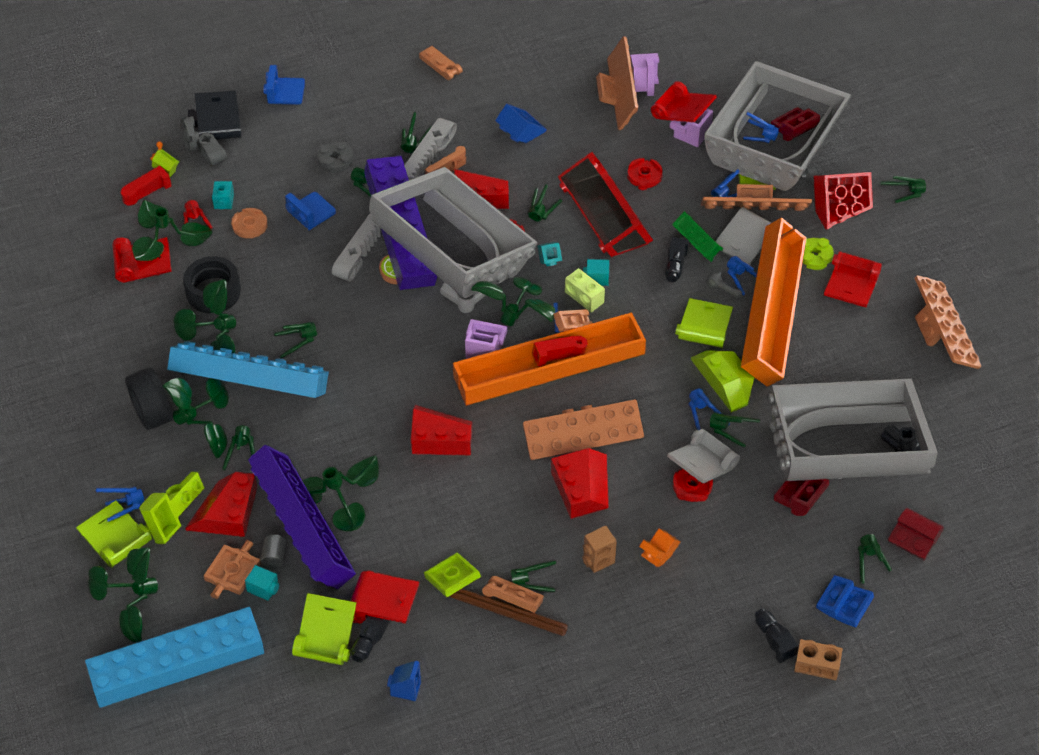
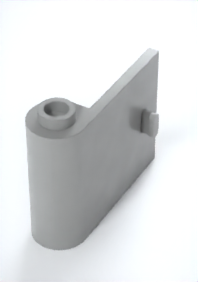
M742 207L715 242L724 248L721 252L730 257L738 256L743 262L751 265L762 249L765 227L771 224V222Z
M704 429L696 430L692 434L690 444L667 455L668 458L701 483H706L731 471L740 460V455Z

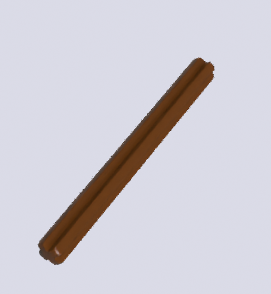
M463 588L450 595L451 598L561 636H565L568 625Z

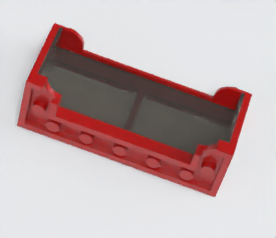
M593 152L557 176L561 181L559 184L564 193L569 192L599 238L600 243L598 246L603 253L607 252L613 257L648 245L653 241L634 210Z

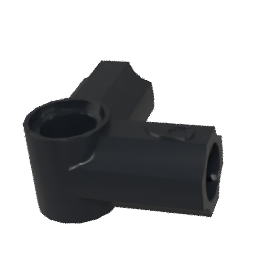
M888 425L881 434V439L891 446L895 452L921 450L916 440V430L912 427H902L898 430L895 426Z

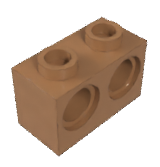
M607 526L584 536V556H582L586 567H590L593 573L615 563L616 539Z
M800 639L794 672L837 680L843 648L832 644L816 643L813 640Z

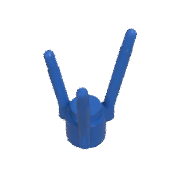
M749 112L746 113L747 116L752 118L747 122L764 129L762 135L765 138L744 136V140L763 141L766 143H770V140H776L779 128Z
M740 170L732 172L711 191L712 197H736L737 193L728 196L730 190L727 184Z
M733 256L727 262V267L729 268L727 273L732 277L744 296L745 292L735 274L741 275L746 270L754 277H757V273L754 272L753 267L743 262L738 256Z
M698 388L690 393L689 398L691 401L688 405L692 410L696 429L700 430L696 407L702 409L708 406L715 413H722L712 404L702 389Z
M136 487L96 488L95 490L96 492L128 493L125 494V498L116 499L118 503L126 502L127 506L131 505V507L107 518L108 522L139 509L140 505L144 502L142 490ZM115 500L105 502V505L108 506Z

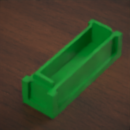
M685 211L672 224L711 262L714 260L713 257L724 249Z

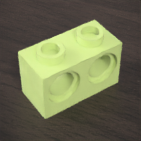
M579 268L565 278V293L588 309V311L593 312L604 303L605 288Z

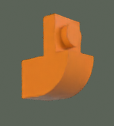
M659 528L650 542L643 540L639 547L644 550L641 556L656 567H660L672 556L681 541Z

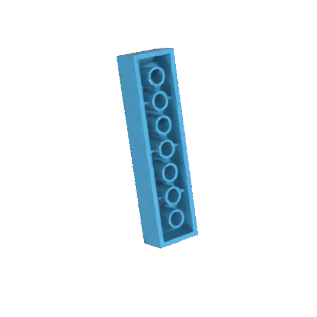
M188 341L170 347L167 370L312 398L326 394L329 371L323 370L324 367L321 366L305 367V364L300 362L288 364L286 363L287 360L284 359L268 360V357L263 355L251 357L250 353L247 352L231 353L232 350L226 348L214 350L213 346L202 345V347L195 346L194 342Z
M249 606L86 659L85 662L99 708L264 654V648Z

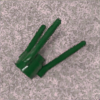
M416 112L413 113L407 136L406 129H402L400 148L406 153H413L432 127H429L417 143L416 137L412 135Z
M354 168L351 172V180L354 181L353 185L359 187L371 197L370 191L361 185L367 183L364 174L365 169Z
M893 176V179L909 182H880L881 185L908 186L909 192L913 193L912 195L895 200V203L921 197V193L926 191V182L922 178Z
M545 184L537 203L538 188H535L531 207L528 211V215L533 221L546 220L548 215L562 202V199H559L547 211L545 210L542 200L548 188L547 184Z
M314 322L285 325L283 329L290 330L274 333L275 336L299 332L300 337L305 338L304 341L281 354L280 358H284L305 344L313 342V337L317 336Z
M714 412L710 419V427L715 428L714 433L720 434L744 448L746 446L744 443L722 430L727 429L729 422L759 423L760 419L728 416Z
M240 425L235 428V434L232 436V441L222 467L223 471L227 468L235 443L237 444V450H240V446H245L249 443L251 456L255 454L254 437L250 435L249 427Z
M867 534L860 539L861 546L858 547L861 584L865 583L864 553L868 556L876 554L879 561H883L888 571H892L875 535Z
M556 561L544 562L526 568L511 569L512 583L530 590L555 592V588L528 585L525 582H529L528 572L555 565Z

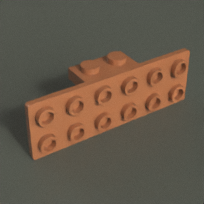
M624 36L607 58L610 76L602 73L596 76L599 101L614 105L619 130H622L629 123L630 118L638 111L639 107L632 73L633 69L631 67L627 37Z
M737 184L736 197H703L701 200V206H705V209H715L716 206H723V209H733V206L744 207L748 210L751 207H758L759 210H769V207H776V210L781 211L787 210V208H794L795 211H804L812 203V199L773 198V185Z
M917 275L915 281L926 306L915 316V319L926 344L933 347L942 338L953 363L980 369L982 366L979 362V357L973 349L972 342L967 336L966 329L961 323L959 314L954 308L953 301L948 295L945 284L941 281Z
M637 400L595 408L592 405L581 407L580 411L567 409L563 410L562 414L523 422L530 460L644 437Z

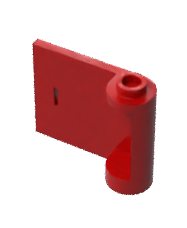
M675 81L653 104L650 110L652 116L659 120L695 122L714 102L717 96L713 94L689 93L687 87L682 82Z
M123 237L115 239L112 247L116 280L126 283L172 272L168 237L157 240V242H161L164 245V250L160 258L158 257L151 261L136 260L132 250L133 245L129 239Z
M839 251L838 255L835 254L833 257L832 265L835 266L824 291V296L867 308L878 281L882 263Z
M373 571L361 572L350 600L351 602H357L353 622L363 623L367 616L406 624L419 582L379 574Z

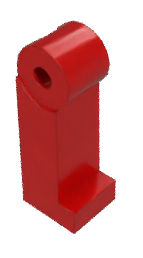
M159 165L130 182L121 189L123 203L132 206L141 198L161 187L165 189L172 186L170 175Z
M569 336L534 342L532 356L537 367H542L546 365L547 361L584 355L588 342L583 336Z

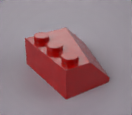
M454 169L455 175L496 209H509L508 180Z
M871 172L814 176L815 212L825 229H829L838 223L846 221L848 218L873 208Z
M415 405L413 408L411 433L412 454L471 455L472 421Z
M587 448L551 458V473L570 519L608 509L607 454Z
M234 472L219 480L185 530L245 537L258 488L256 476L253 473Z

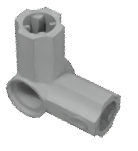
M445 282L440 289V294L456 303L458 309L463 313L472 312L475 304L486 296L479 292L464 299Z

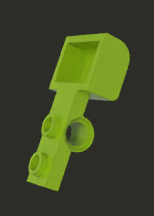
M190 472L180 484L169 487L166 493L151 494L140 505L139 509L155 543L166 544L181 527L178 517L204 489L198 472Z

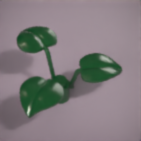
M144 200L138 212V221L144 228L155 226L154 239L150 237L137 239L133 244L132 250L134 258L139 261H151L158 258L164 250V245L161 242H157L159 228H166L169 223L181 235V242L187 246L202 244L212 235V230L205 225L190 222L182 225L181 231L173 222V218H169L168 210L165 207Z
M521 277L513 279V284L523 290L516 303H509L508 306H506V294L502 293L503 289L494 283L480 281L471 289V291H478L493 299L502 300L501 311L503 314L500 321L505 325L514 326L516 319L519 318L520 314L528 306L547 318L551 323L553 322L555 308L540 299H526L525 305L519 310L518 305L526 291L535 296L540 295L543 291L539 285L531 283L527 279Z
M220 280L208 284L203 291L205 306L210 308L211 313L219 316L214 321L195 322V313L190 309H182L174 316V328L181 339L191 340L196 335V326L214 325L216 329L222 332L216 336L217 340L213 341L210 346H213L214 350L226 348L232 350L231 353H235L233 339L224 334L229 333V330L236 327V319L233 315L223 313L227 303L226 280Z
M181 378L167 381L162 386L168 391L173 402L179 408L173 412L174 421L178 425L184 423L188 425H205L204 434L215 458H219L227 447L225 431L219 424L213 425L211 421H197L194 418L197 415L196 409L212 401L217 409L227 406L229 395L225 386L222 385L220 380L209 378L206 381V391L211 398L193 407L190 406L192 403L190 399L192 390L189 384Z
M376 455L352 466L346 476L341 471L338 472L335 467H328L322 473L324 479L310 477L303 480L315 504L322 500V493L326 492L327 487L336 490L344 508L338 509L334 513L332 521L334 526L341 531L357 530L362 526L366 517L365 510L361 504L355 502L347 506L339 489L342 485V479L351 485L357 483L360 487L373 484L379 477L378 458Z
M149 547L132 549L128 553L127 570L132 575L134 583H107V571L101 566H94L88 572L89 591L95 600H103L106 597L107 587H132L133 592L140 596L127 604V610H122L119 618L122 633L127 639L135 643L142 642V616L140 610L133 605L143 599H147V595L155 594L158 590L157 580L154 577L146 578L151 549Z

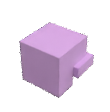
M658 53L630 55L635 91H646L647 96H654V84H659L657 76Z
M707 108L695 122L671 121L670 128L674 130V137L699 147L704 140L705 132L712 124L713 110Z
M471 319L466 331V359L500 350L507 334V326Z

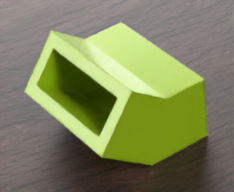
M161 149L154 155L151 166L156 168L160 165L171 177L176 172L179 161Z

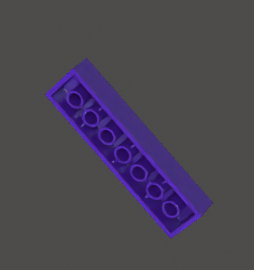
M402 156L367 159L364 174L371 195L409 181ZM415 197L390 206L391 209L427 238ZM381 229L399 290L435 286L437 275Z
M265 444L248 459L252 466L250 468L251 471L260 480V487L266 491L268 501L276 509L275 514L283 521L285 525L284 530L292 537L293 546L300 551L302 555L301 560L309 567L312 579L316 582H322L328 587L341 588L356 575L354 569L289 457Z

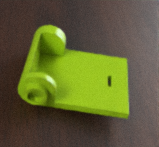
M689 298L682 322L677 324L675 335H678L680 340L723 348L733 307Z
M116 500L76 527L78 532L111 568L124 560L132 549L141 548L152 540L147 524H137L128 513L110 522L107 521V518L124 510Z
M307 593L300 632L295 637L292 655L337 665H343L344 662H348L350 657L348 645L357 602Z

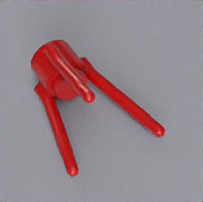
M189 200L185 203V212L183 213L184 224L188 223L189 217L196 219L200 215L210 229L213 228L203 210L199 208L197 201Z

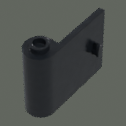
M236 90L194 93L198 127H194V129L198 131L199 136L203 133H210L216 140L241 138Z

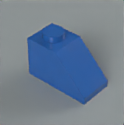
M413 661L395 667L393 675H389L387 687H390L391 696L416 701L421 685L420 662Z

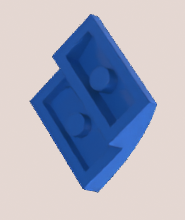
M834 575L816 607L828 616L856 628L873 600L874 594L872 591L855 587L852 580Z

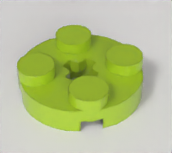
M826 238L806 239L803 264L807 265L806 268L812 270L826 268L827 264L832 262L834 250L829 244V240Z

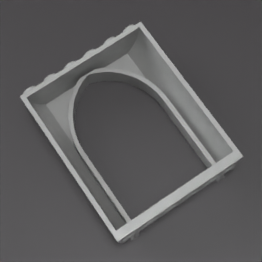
M755 61L704 134L705 146L713 165L732 172L740 170L738 173L740 175L787 191L800 179L846 107L851 94ZM768 84L830 106L806 144L797 153L784 159H779L740 145L737 138L750 118L746 113H754L767 94Z
M446 167L371 195L369 211L372 213L371 220L464 299L479 293L478 291H471L477 282L488 281L497 284L502 283L508 278H513L519 273L527 260L535 254V247L538 242ZM425 193L423 200L476 243L484 252L488 261L476 267H469L454 262L391 209L390 206Z
M912 379L772 385V393L768 395L769 405H772L770 429L771 433L774 432L773 441L774 445H777V457H780V469L784 470L786 481L930 474V468H934L938 452ZM911 421L913 428L916 430V437L921 451L818 456L800 448L793 440L811 429L829 425Z

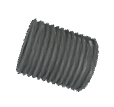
M272 534L264 538L260 560L266 567L277 568L283 564L286 540L282 536Z

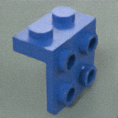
M270 65L269 72H266L267 84H264L263 88L264 94H267L268 104H301L303 101L305 79L278 78L277 65Z
M312 192L301 200L292 193L285 196L287 211L308 230L336 214V209L317 192Z

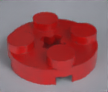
M645 158L635 159L629 164L627 178L639 190H647L662 181V166L653 159H650V161L645 160Z
M683 468L678 473L676 472L673 477V489L680 500L689 502L705 501L708 499L713 488V479L706 483H701ZM691 481H695V484L697 485L691 486L689 485V483Z

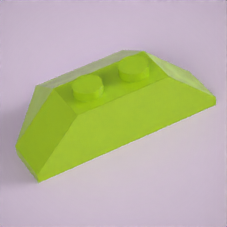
M706 350L691 357V361L731 413L748 405L754 377L741 368V360L734 351Z

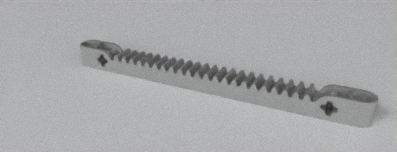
M443 118L436 120L404 165L409 180L424 175L427 166H430L431 162H434V157H437V152L443 151L456 132L457 124ZM371 212L335 261L332 268L333 276L349 282L352 281L363 265L361 256H367V251L370 252V247H373L374 242L378 241L377 237H381V228L371 220Z

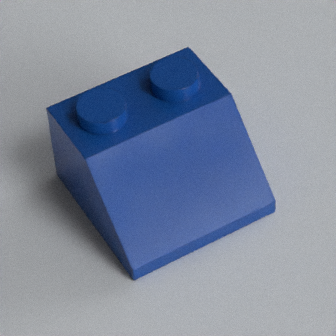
M507 103L495 120L500 125L499 128L509 133L510 138L517 143L519 141L527 143L547 130L526 110Z

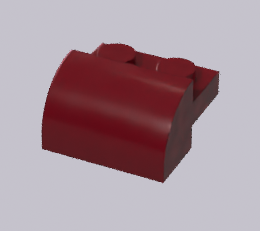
M796 107L772 120L771 124L779 128V132L783 134V140L791 141L815 128L820 122V115L809 108L803 111Z
M829 480L785 481L774 495V501L790 508L793 515L805 516L828 488Z
M906 508L898 518V523L888 538V542L925 561L933 545L935 546L943 532L944 526Z

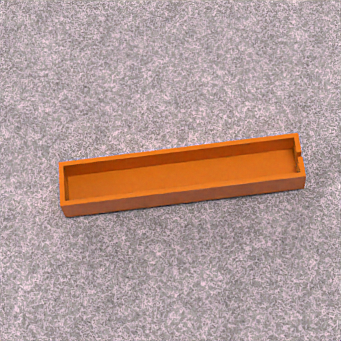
M782 217L765 227L741 361V368L766 387L784 379L806 244V237L798 230H792L793 226Z
M631 312L454 362L453 377L467 406L644 355L646 339ZM569 336H583L586 338L588 344L584 355L547 361L545 366L537 367L532 356L534 342Z

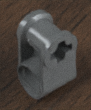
M203 133L199 136L200 152L210 166L227 160L224 148L212 134Z

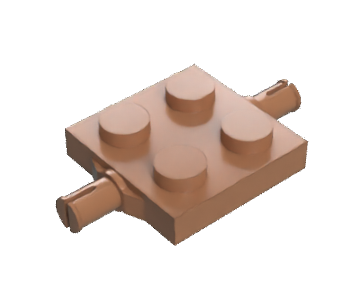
M246 540L241 549L232 548L224 544L204 574L205 581L216 585L210 594L213 598L218 599L223 590H229L241 595L246 587V578L255 565L260 566L261 564L260 559L248 553L254 545L252 541Z

